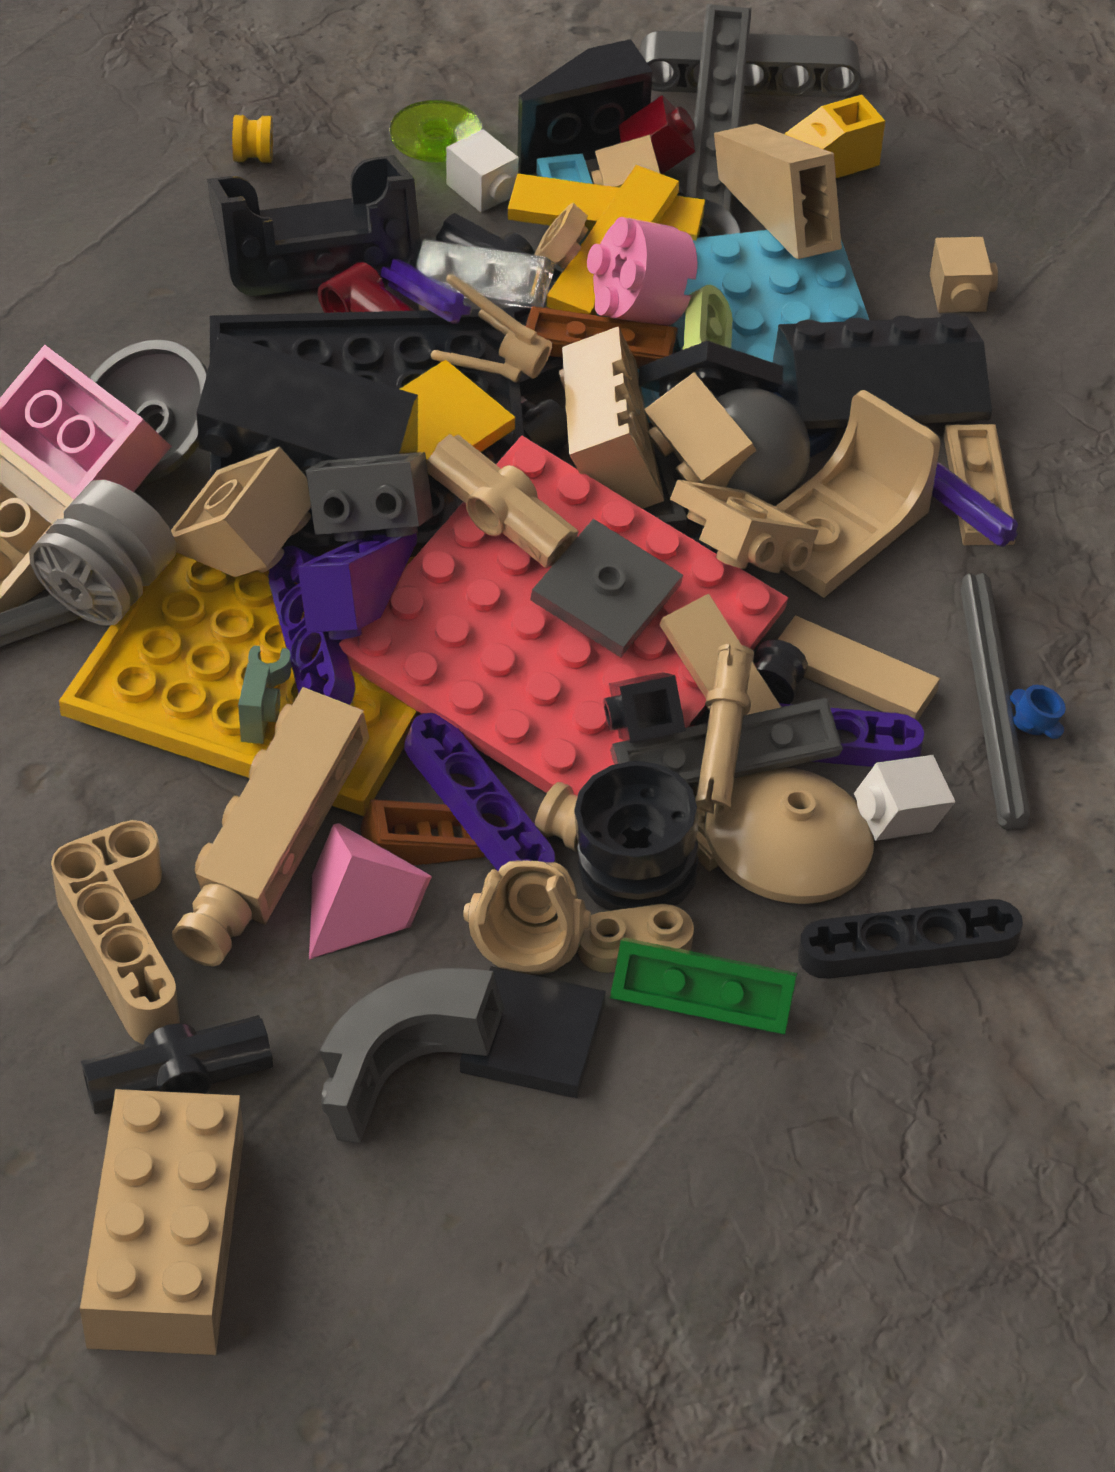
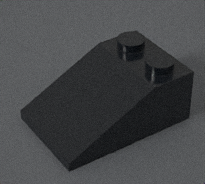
M631 39L588 48L519 95L517 145L519 174L536 173L538 158L583 154L584 160L587 161L597 158L596 150L621 143L618 125L651 103L653 71Z

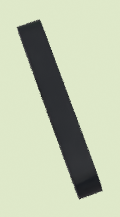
M1000 899L820 919L804 927L800 936L798 961L802 969L810 975L831 979L1001 958L1010 955L1016 950L1022 931L1023 920L1016 907ZM986 924H995L996 929L1004 931V933H995L993 927L986 926ZM966 926L968 927L967 936L972 935V938L966 937ZM941 927L952 933L954 939L945 944H937L927 939L923 932L927 928ZM874 934H886L891 936L898 946L888 951H882L873 948L866 939ZM849 939L855 940V952L852 951L853 942H848ZM826 944L828 950L834 953L825 954L822 947L816 945Z

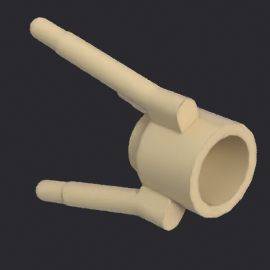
M449 274L446 277L447 283L481 308L478 315L482 320L506 335L499 349V356L505 358V363L502 364L438 350L432 351L431 358L441 362L446 359L452 365L499 374L514 382L519 380L522 373L532 379L536 378L549 358L552 342L537 335L536 331L519 323L455 275Z

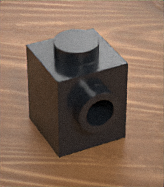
M661 672L609 683L611 697L604 698V711L609 730H618L620 739L632 743L686 731L675 675Z

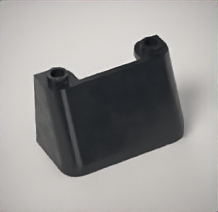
M394 155L369 158L361 161L351 174L350 188L352 198L281 208L260 210L256 190L244 178L227 176L207 179L210 205L230 279L233 285L246 295L261 296L318 288L322 283L358 262L369 264L377 271L381 279H385L381 276V270L383 267L390 268L393 259L402 260L415 268L421 259L415 179Z

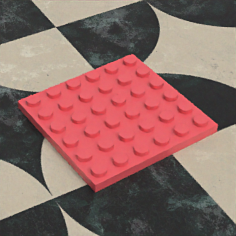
M521 435L496 465L501 469L507 465L515 466L523 471L534 484L538 499L578 530V536L592 519H595L683 574L681 586L623 656H617L530 600L532 589L552 566L545 568L503 533L498 536H491L480 530L470 518L465 502L456 509L403 570L381 618L362 627V635L342 639L339 645L347 655L353 671L419 713L437 714L458 728L474 748L540 790L547 793L554 784L562 782L571 786L574 794L578 796L581 788L594 774L614 765L610 752L612 744L625 741L619 738L618 730H609L606 721L603 700L604 698L611 697L609 683L661 672L673 674L676 677L685 728L695 726L707 710L706 698L659 625L663 617L709 594L741 645L754 650L785 610L788 597L741 568L718 560L716 558L717 554L588 475L580 474L575 467Z

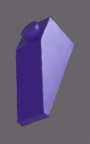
M385 533L366 534L364 538L348 542L299 565L298 572L307 632L328 631L329 639L333 640L354 638L362 635V627L381 618L417 544L416 533L402 537H386Z

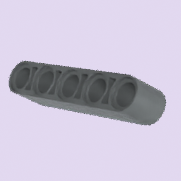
M654 31L642 39L640 53L653 71L652 90L697 93L704 32ZM749 34L743 94L845 97L853 94L860 86L859 51L855 42L849 38Z

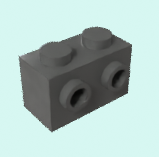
M425 452L326 460L306 470L315 535L333 533L335 541H351L366 537L367 530L385 529L386 537H402L417 533V526H420L434 516Z

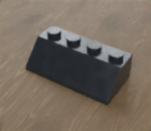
M943 314L935 318L897 316L890 320L849 318L844 322L822 323L815 320H802L797 324L778 325L773 363L783 366V385L777 387L782 398L799 413L807 429L847 427L852 398L861 390H866L887 402L890 406L919 424L991 419L992 405L984 341L967 316L957 314Z
M220 333L216 339L196 412L199 449L208 451L218 457H227L240 462L280 447L306 477V470L321 461L418 453L417 394Z

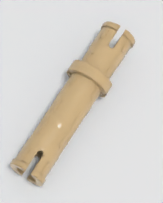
M724 644L718 648L714 688L706 696L705 704L710 714L695 801L697 809L714 814L715 803L719 804V814L731 811V796L743 716L747 715L751 708V699L747 694L754 651L740 644H735L734 656L730 655V644Z

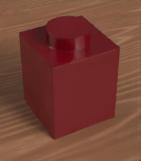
M663 95L618 125L621 143L650 135L660 174H664L696 152L692 131L695 130V125L692 118L683 107L678 106L675 108Z

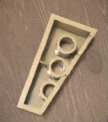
M619 326L562 347L564 369L559 370V375L565 390L569 455L580 474L588 475L642 509L663 502L664 496L653 442L647 434L650 428L647 414L644 410L645 403L642 389L639 387L637 364Z

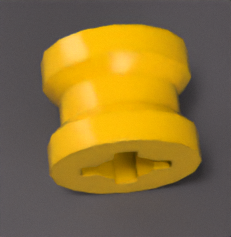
M234 115L232 130L234 162H244L247 158H258L262 163H272L274 138L272 116L262 115L258 120H248L244 115Z

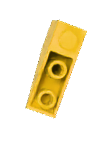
M861 94L821 106L787 131L785 135L834 153L836 178L880 165L885 120Z

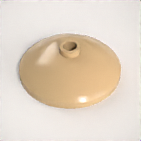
M784 767L734 778L731 811L719 814V804L715 803L714 814L707 813L705 838L713 853L712 856L719 867L745 889L775 901L810 904L831 900L843 895L855 887L866 874L874 851V837L867 821L858 810L857 801L832 781L801 769Z

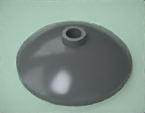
M148 340L125 347L104 361L90 377L92 381L143 418L172 446L141 484L155 481L170 474L187 461L199 446L196 412L208 370L203 362L189 349L167 340Z

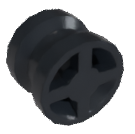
M782 640L762 642L754 654L753 663L778 703L790 704L797 693V684L800 683L807 672L808 662L799 648L789 642Z

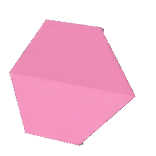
M339 823L333 824L312 874L309 959L410 928L432 876Z

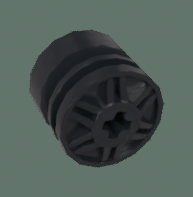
M625 762L611 765L594 774L579 791L574 809L578 839L579 872L584 890L596 904L609 911L657 904L676 906L681 903L694 888L699 870V849L696 838L698 832L697 804L692 788L679 773L657 763Z

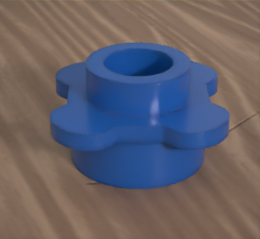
M1032 685L1026 691L1016 689L1012 692L1010 701L1015 705L1016 710L1013 722L1020 730L1032 735L1045 733L1051 739H1058L1062 736L1064 727L1059 720L1065 713L1066 708L1059 694L1043 685Z

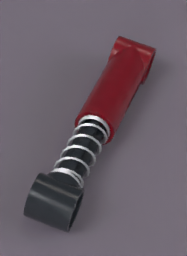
M358 262L318 287V299L324 313L415 311L387 291L377 271L365 262ZM522 396L524 437L550 453H554L568 444L567 413L551 399H543L536 404L534 401L527 400Z

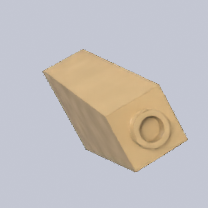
M759 124L714 133L719 180L794 258L802 259L842 249L834 153Z

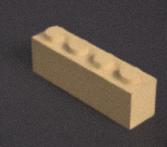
M302 687L292 705L286 704L283 707L276 722L275 736L267 750L261 749L254 757L249 770V781L240 797H232L222 818L223 827L213 844L207 843L198 855L195 864V874L201 890L204 885L210 883L220 884L232 889L248 903L252 911V919L266 925L369 740L364 710Z

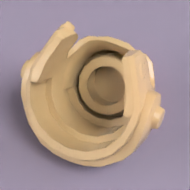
M516 860L507 862L501 866L499 871L492 869L485 878L482 893H474L471 902L465 904L463 911L464 920L469 922L471 937L484 957L498 968L530 975L553 972L569 962L577 952L585 929H589L591 925V912L586 909L584 900L578 899L575 884L568 870L555 862L545 863L542 861Z

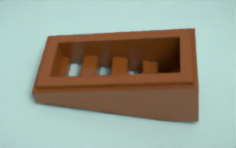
M371 799L361 823L362 837L413 866L485 857L484 853L446 804ZM460 826L463 838L454 837L452 827ZM437 828L438 836H432L431 829ZM414 831V835H409L407 832Z

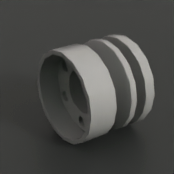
M93 480L64 510V519H57L46 531V534H43L29 550V558L38 580L68 610L87 621L102 626L116 625L130 610V606L142 596L143 586H149L176 556V541L169 526L159 513L139 495L114 482Z

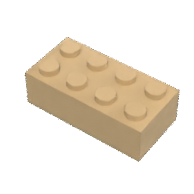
M115 1089L80 1305L87 1349L216 1355L244 1139L240 1095Z

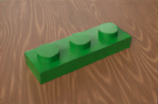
M623 937L620 942L610 998L785 1035L798 973Z

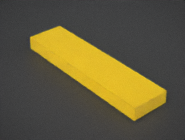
M635 165L581 244L580 251L566 266L548 292L547 307L555 310L597 315L593 285L594 274L590 273L587 268V258L591 247L594 244H601L605 234L619 217L658 223L679 193V181Z
M517 173L507 208L508 220L550 226L568 205L574 203L588 215L584 225L589 229L588 231H591L620 188ZM676 196L658 224L678 228L679 231L687 232L692 240L696 241L699 237L704 216L705 200Z

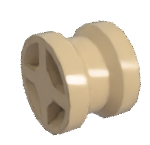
M557 782L544 797L537 812L535 826L544 837L557 836L563 839L567 848L578 852L574 814L578 796L574 794L571 786Z

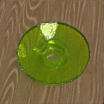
M426 100L406 106L393 117L390 124V138L394 146L408 157L437 163L446 162V147L483 128L479 117L472 110L461 104L445 100Z

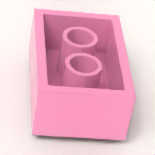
M46 345L41 348L0 397V441L73 499L93 480L114 482L134 492L172 447L143 418Z

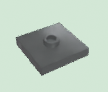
M592 519L532 589L530 600L617 656L622 657L681 586L683 574L600 522Z

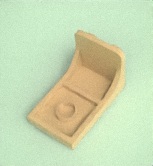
M861 390L854 395L846 431L832 457L815 476L775 506L819 530L812 547L811 558L804 567V570L795 572L787 567H781V570L825 598L929 513L940 450L939 437L927 427L919 424L866 390Z

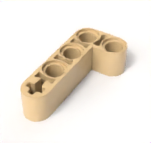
M130 820L71 841L58 848L53 854L51 861L58 907L126 1031L133 1040L144 1044L149 1034L156 1029L169 1024L180 1023L174 977L130 902L154 891L161 882L162 869L157 833L151 825L143 821Z

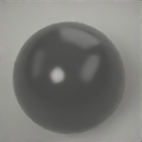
M743 388L718 396L716 398L746 434L756 449V452L749 456L735 471L727 484V488L745 490L773 506L778 505L799 487L808 469L810 439L804 421L792 405L782 397L769 391Z

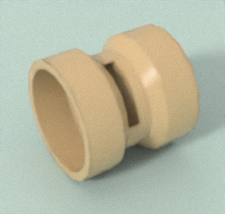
M210 883L204 885L193 901V913L183 915L172 931V938L177 948L184 955L204 966L214 967L222 963L232 948L231 938L241 935L252 919V911L248 903L238 893L223 885Z

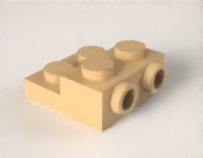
M677 480L670 500L689 510L687 514L688 519L704 526L699 540L718 550L716 555L718 560L745 569L748 562L761 569L773 573H779L781 567H787L795 572L804 570V567L811 558L812 547L819 530L745 490Z

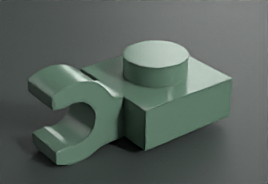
M254 645L248 654L249 663H247L238 703L241 742L263 744L268 722H277L279 716L280 689L274 687L282 684L290 677L291 654L288 648H282L278 661L264 663L261 661L260 646Z

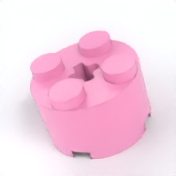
M619 217L609 228L601 244H594L591 247L587 258L588 271L594 274L593 285L596 313L610 318L665 326L675 323L685 312L691 299L690 295H684L687 280H696L697 253L691 236L687 232L679 231L678 228Z

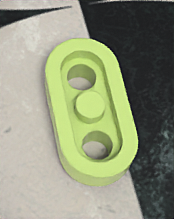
M706 285L690 293L691 299L685 310L684 345L682 350L704 341H710L731 348L733 318L725 296L713 285Z

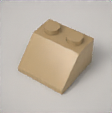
M694 372L644 409L653 425V428L647 434L664 457L673 452L679 459L681 464L676 467V470L684 481L727 487L735 471L749 456L756 452L750 439Z
M280 447L217 470L171 529L176 541V552L234 577L256 570L260 573L268 571L283 557L284 550L281 547L287 539L300 531L311 518V514L308 512L311 508L307 477Z

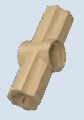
M449 434L437 444L435 451L428 458V473L466 503V510L470 518L480 530L491 536H498L503 533L545 568L553 566L577 538L578 530L538 499L534 484L523 471L510 465L504 466L501 469L460 435L452 436Z

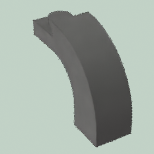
M440 968L410 974L391 981L369 993L340 1018L328 1034L320 1050L329 1074V1078L326 1080L322 1090L321 1105L323 1112L329 1117L337 1140L361 1142L383 1084L395 1070L406 1062L435 1052H456L488 1056L504 1011L493 971L470 968Z

